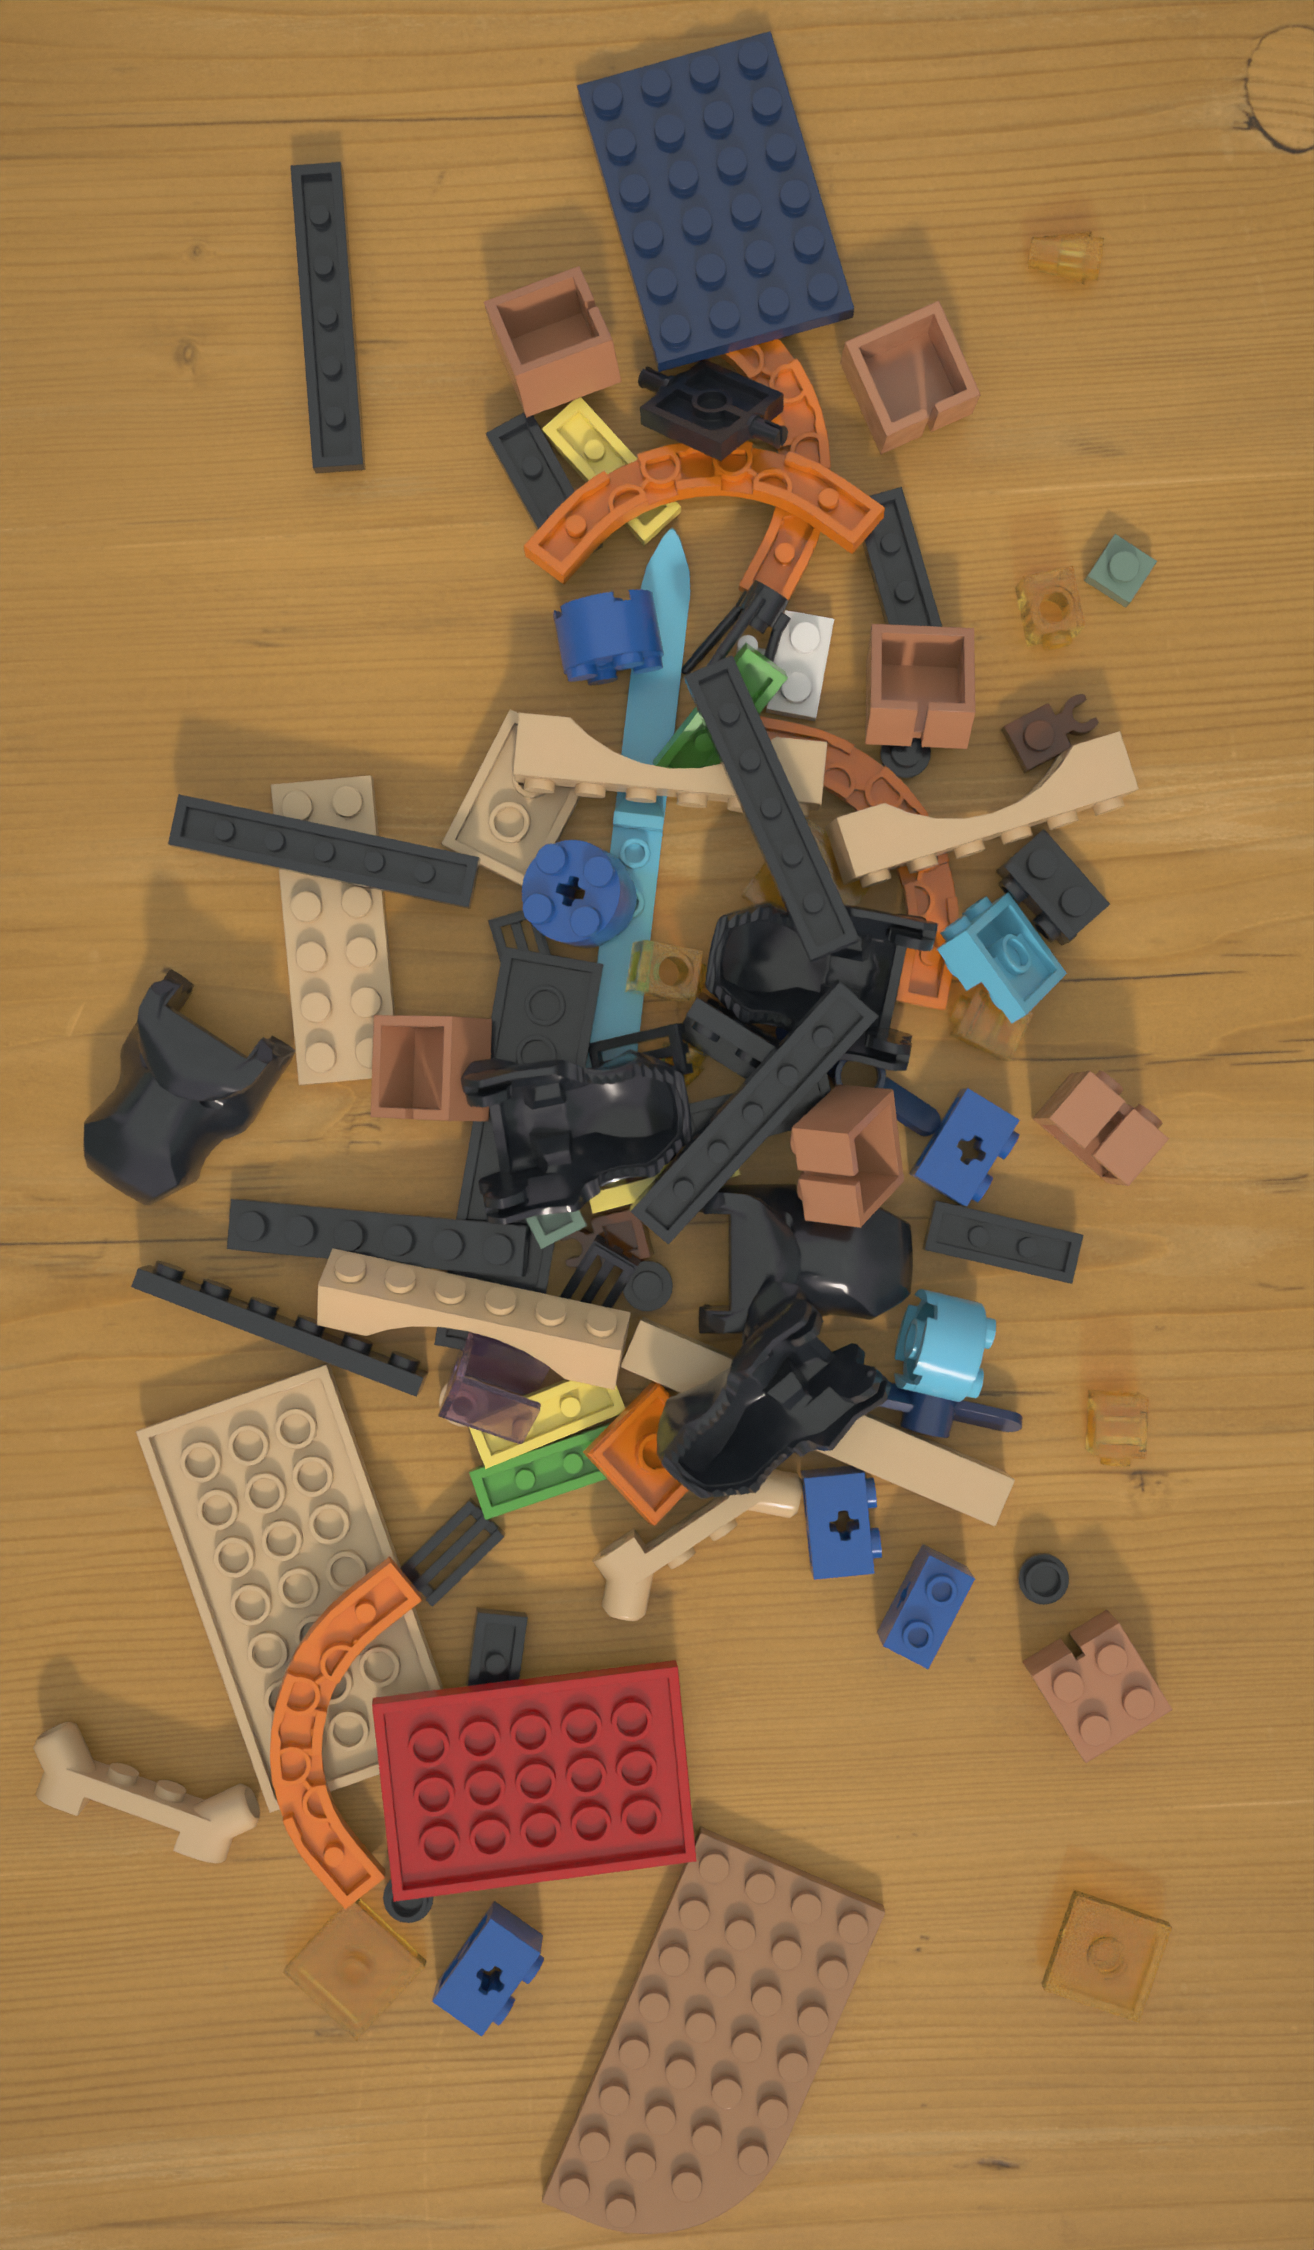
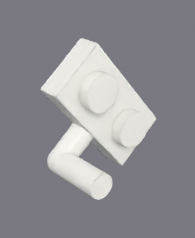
M785 610L784 614L790 617L791 620L782 633L773 663L786 671L788 679L768 702L766 713L815 721L834 619ZM745 635L739 639L736 654L745 643H748L764 655L765 649L758 648V642L753 636Z

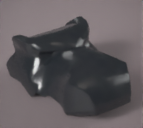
M770 900L727 913L718 919L708 957L705 987L739 1021L744 1024H768L790 1032L839 979L879 1016L839 1060L860 1062L891 1071L907 1070L913 1035L892 1029L890 1024L906 949L931 951L935 942L938 923L928 921L921 916L894 914L844 904L859 937V942L810 963L786 908Z
M172 969L168 971L162 981L155 982L149 987L139 1006L137 1022L121 1048L119 1082L115 1090L84 1122L83 1151L87 1168L114 1188L144 1205H151L198 1180L203 1164L211 1151L224 1139H229L246 1131L254 1122L272 1088L292 1061L295 1049L271 1036L269 1039L263 1037L247 1057L181 1014L179 1011L190 997L194 984Z
M631 1049L597 1068H583L570 1061L560 1059L523 1064L497 1058L478 1060L470 1063L461 1077L462 1091L466 1095L467 1104L472 1107L483 1108L489 1106L500 1171L478 1180L480 1194L483 1195L485 1213L489 1223L505 1225L536 1215L576 1212L589 1200L601 1192V1187L626 1178H651L656 1176L692 1138L690 1107L683 1074L675 1066L663 1060Z
M756 1184L723 1185L699 1211L706 1215L729 1214V1305L704 1304L700 1306V1334H742L747 1311L754 1296L770 1281L798 1285L806 1294L805 1300L822 1317L837 1315L871 1320L897 1306L911 1294L913 1272L911 1225L881 1207L876 1210L861 1228L805 1221L803 1203L798 1196L797 1185Z
M770 1281L754 1296L748 1308L742 1332V1346L732 1360L730 1368L710 1381L666 1400L657 1431L658 1458L663 1467L678 1482L701 1499L756 1493L769 1475L794 1452L802 1457L813 1450H833L857 1419L883 1404L888 1398L891 1388L890 1382L874 1366L863 1365L865 1352L858 1344L851 1343L832 1352L817 1337L820 1334L823 1318L805 1300L806 1294L798 1285Z

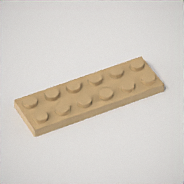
M371 775L271 785L273 813L275 815L379 836L374 778ZM279 869L299 1085L372 1079L374 1015H395L384 891Z

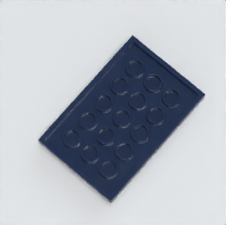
M771 31L577 85L578 98L658 372L853 318L854 305Z

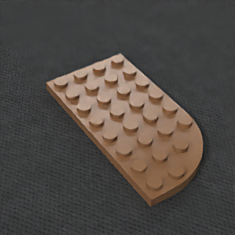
M700 1826L695 1838L697 1862L685 1863L544 2188L542 2202L607 2229L625 2233L658 2234L685 2230L710 2221L739 2204L753 2192L770 2172L788 2140L885 1915L884 1905Z

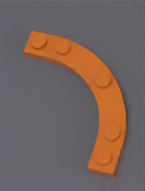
M779 339L719 355L740 375L784 393L783 412L771 421L788 429L786 442L783 446L780 445L779 449L777 448V453L787 456L788 451L817 462L830 470L829 441L822 409L801 363L797 358H793L785 345ZM775 507L769 528L742 578L738 590L748 592L754 580H757L789 601L809 564L821 532L796 515Z
M746 441L722 461H719L687 445L677 443L637 454L636 461L624 465L609 474L603 471L594 476L571 494L523 547L525 556L562 584H565L612 533L642 513L683 499L704 496H729L764 502L792 513L853 554L884 518L885 507L825 466L790 451L785 456L773 451L753 448V442Z
M760 716L770 740L775 737L827 742L823 789L840 798L855 811L886 803L908 813L929 817L925 808L911 790L888 767H883L869 755L855 748V745L849 741L820 729ZM947 853L937 856L938 865L909 874L907 866L896 869L904 894L906 915L921 916L928 921L938 923L937 934L931 951L906 949L896 1002L942 1011L946 1010L952 974L946 967L945 960L937 948L945 942L940 932L959 919L958 899L955 895L954 881Z
M390 1556L346 1590L311 1626L297 1647L285 1671L276 1697L271 1724L270 1765L272 1785L275 1789L286 1831L298 1853L312 1872L345 1910L385 1879V1869L351 1830L333 1801L323 1767V1730L332 1693L355 1658L381 1632L422 1601L420 1592Z

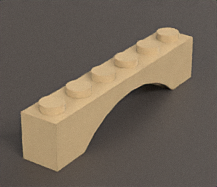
M519 713L513 775L516 782L524 783V790L554 793L555 786L574 787L575 795L587 798H605L606 791L626 792V800L640 803H655L657 795L677 797V805L692 808L707 807V800L728 802V810L743 812L722 764L703 768H665L640 763L613 752L589 736L570 717ZM775 737L771 740V743L804 816L809 817V810L818 811L822 804L827 742Z
M1118 731L1073 745L1055 758L1045 776L1025 797L1015 804L994 813L970 818H932L908 813L883 803L837 817L825 828L844 885L860 880L862 888H867L892 879L890 870L907 866L909 874L938 865L937 856L954 851L956 859H960L985 850L984 841L1001 836L1004 845L1031 836L1032 831L1030 827L1047 822L1049 830H1053L1078 821L1077 812L1093 808L1095 816L1117 810L1125 806L1122 798L1139 788L1121 732Z
M332 1248L318 1284V1326L364 1336L385 1330L412 1326L444 1327L469 1331L497 1339L523 1350L548 1365L564 1379L615 1390L624 1355L631 1312Z

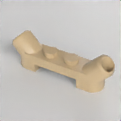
M775 1469L756 1493L715 1497L646 1545L635 1528L603 1549L592 1560L606 1579L602 1607L613 1618L626 1621L639 1620L646 1614L654 1572L668 1564L670 1569L680 1566L696 1553L693 1546L710 1536L712 1541L725 1536L737 1526L735 1518L747 1510L791 1518L797 1514L799 1509L803 1481L797 1473Z
M69 1721L57 1725L38 1736L33 1747L44 1770L35 1795L44 1804L78 1816L91 1799L177 1830L180 1833L173 1851L209 1863L225 1861L233 1837L256 1827L260 1817L259 1804L253 1791L241 1783L203 1800L187 1794L186 1789L176 1782L168 1780L154 1782L140 1777L139 1772L129 1765L121 1763L107 1765L94 1760L78 1725Z

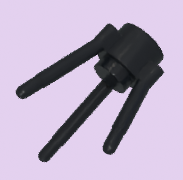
M754 580L748 592L744 590L732 610L682 666V673L685 675L689 674L732 626L733 628L716 650L707 666L726 658L748 626L761 634L765 633L768 626L772 628L764 656L774 662L782 633L791 620L790 617L783 613L789 601L770 587Z

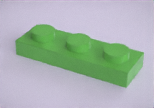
M745 643L735 655L734 660L758 714H760L788 677L786 671L748 643ZM696 707L653 760V765L665 768H703L721 763Z
M613 1421L558 1439L487 1469L484 1465L470 1469L469 1474L485 1520L607 1479L583 1451Z

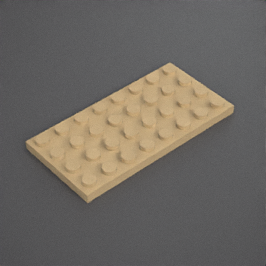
M330 1363L136 1431L269 1813L280 1809L271 1777L270 1741L272 1718L282 1679L297 1647L311 1626L337 1598L389 1556L399 1568L401 1567ZM415 1607L381 1632L362 1650L332 1693L327 1708L322 1739L323 1767L330 1792L380 1774L372 1710L373 1698L444 1689Z

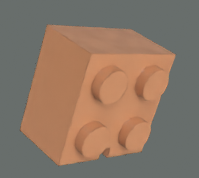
M580 266L484 301L495 345L526 418L622 382L613 339L598 306L595 305L594 297Z
M936 301L846 341L844 344L840 364L880 454L921 437L926 424H928L930 431L933 432L971 415L980 398V391L940 301Z
M872 624L866 659L865 744L911 746L913 738H921V747L967 749L975 717L974 628Z
M374 1015L371 1117L437 1121H489V1106L482 1108L472 1107L467 1104L466 1095L462 1091L461 1077L473 1061L491 1059L492 1019L454 1016Z
M1099 1070L1097 1074L1091 1071L1071 1073L1032 1119L1105 1182L1129 1186L1169 1140L1159 1130L1163 1124L1162 1121L1141 1104H1138L1136 1108L1129 1104L1127 1105L1126 1101L1119 1096L1124 1089L1105 1072Z
M838 1084L792 1127L791 1149L796 1154L798 1170H803L798 1178L797 1193L803 1203L805 1221L861 1228L904 1182L893 1089Z
M1108 1610L1069 1632L1073 1641L1083 1652L1080 1656L1075 1658L1060 1638L1022 1661L1085 1763L1172 1711L1171 1706L1122 1626Z

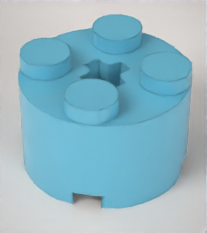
M919 1289L914 1295L920 1298L921 1301L918 1307L908 1305L897 1338L895 1360L904 1361L903 1375L894 1373L896 1386L900 1389L956 1402L964 1400L966 1396L977 1398L982 1389L984 1379L983 1369L980 1368L984 1348L989 1349L993 1344L996 1334V1320L986 1317V1311L982 1303Z

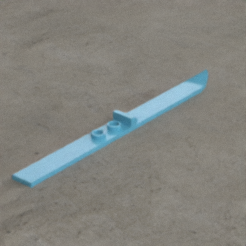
M670 528L663 535L647 564L641 585L642 590H648L653 593L664 656L662 657L663 668L642 674H634L633 668H631L621 755L637 762L653 765V760L675 732L691 594L688 563L681 539L674 528ZM617 792L610 853L619 858L625 865L631 880L634 882L637 899L635 912L627 928L618 936L616 935L599 946L597 963L603 964L604 967L590 1043L640 1032L667 796L657 795L655 803H640L626 800V792ZM638 1044L601 1052L603 1061L611 1060L630 1049L638 1051ZM589 1053L586 1068H592Z

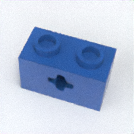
M969 1088L960 1089L941 1120L940 1127L933 1133L909 1174L959 1205L967 1207L971 1199L979 1202L993 1180L988 1171L997 1157L1004 1160L1019 1138L1020 1134L1014 1131L1019 1119ZM974 1138L976 1141L973 1148L979 1152L976 1159L966 1158L962 1162L960 1158L963 1152L957 1147L960 1140L970 1141Z
M852 1465L801 1470L809 1561L813 1579L875 1574L873 1559L882 1558V1547L879 1528H870L868 1509L877 1508L874 1478H865V1472ZM844 1510L847 1511L850 1519L855 1520L847 1522L846 1530L841 1532L837 1530L835 1523L830 1522L836 1521L838 1519V1512Z
M922 1544L877 1631L882 1645L929 1669L975 1580L967 1566Z
M494 1901L437 1981L432 2002L482 2037L492 2022L499 2026L504 2021L515 2002V1998L511 1996L521 1981L529 1984L542 1966L544 1957L540 1954L543 1935ZM494 1966L501 1969V1972L495 1970L490 1976L484 1973V1970L489 1972Z

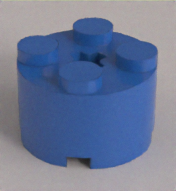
M642 589L629 590L630 600L614 598L613 591L590 595L561 605V612L553 611L564 674L567 675L568 681L587 680L588 685H601L618 680L617 671L633 668L634 674H642L663 668L662 657L664 656L653 593L651 591Z
M565 840L544 845L530 863L523 879L522 901L523 913L526 919L548 938L574 947L595 948L603 945V943L616 935L618 936L627 928L635 912L636 888L625 865L613 854L585 841ZM576 890H585L583 900L574 899Z

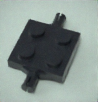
M706 359L699 361L688 371L675 376H667L649 366L642 369L639 374L638 385L641 388L656 393L654 397L640 407L641 425L719 461H722L749 439L757 438L778 449L780 445L783 446L788 436L787 427L771 422L783 412L784 393Z

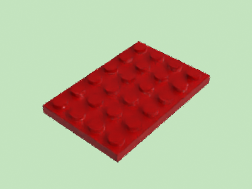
M676 1660L375 1697L372 1699L394 1902L697 1862L679 1672Z

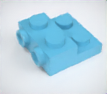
M1009 892L992 903L987 896L981 898L962 913V917L940 932L945 942L937 950L945 960L946 967L950 973L959 979L966 991L982 982L988 990L992 1002L1004 1012L1011 1023L1027 1015L1067 974Z

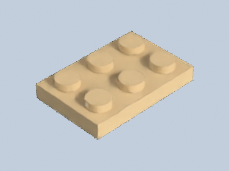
M510 709L442 845L453 852L479 857L481 859V866L522 886L525 873L538 851L544 845L554 844L559 841L581 796L575 795L574 787L555 786L554 793H535L524 790V783L516 782L513 769L519 713Z

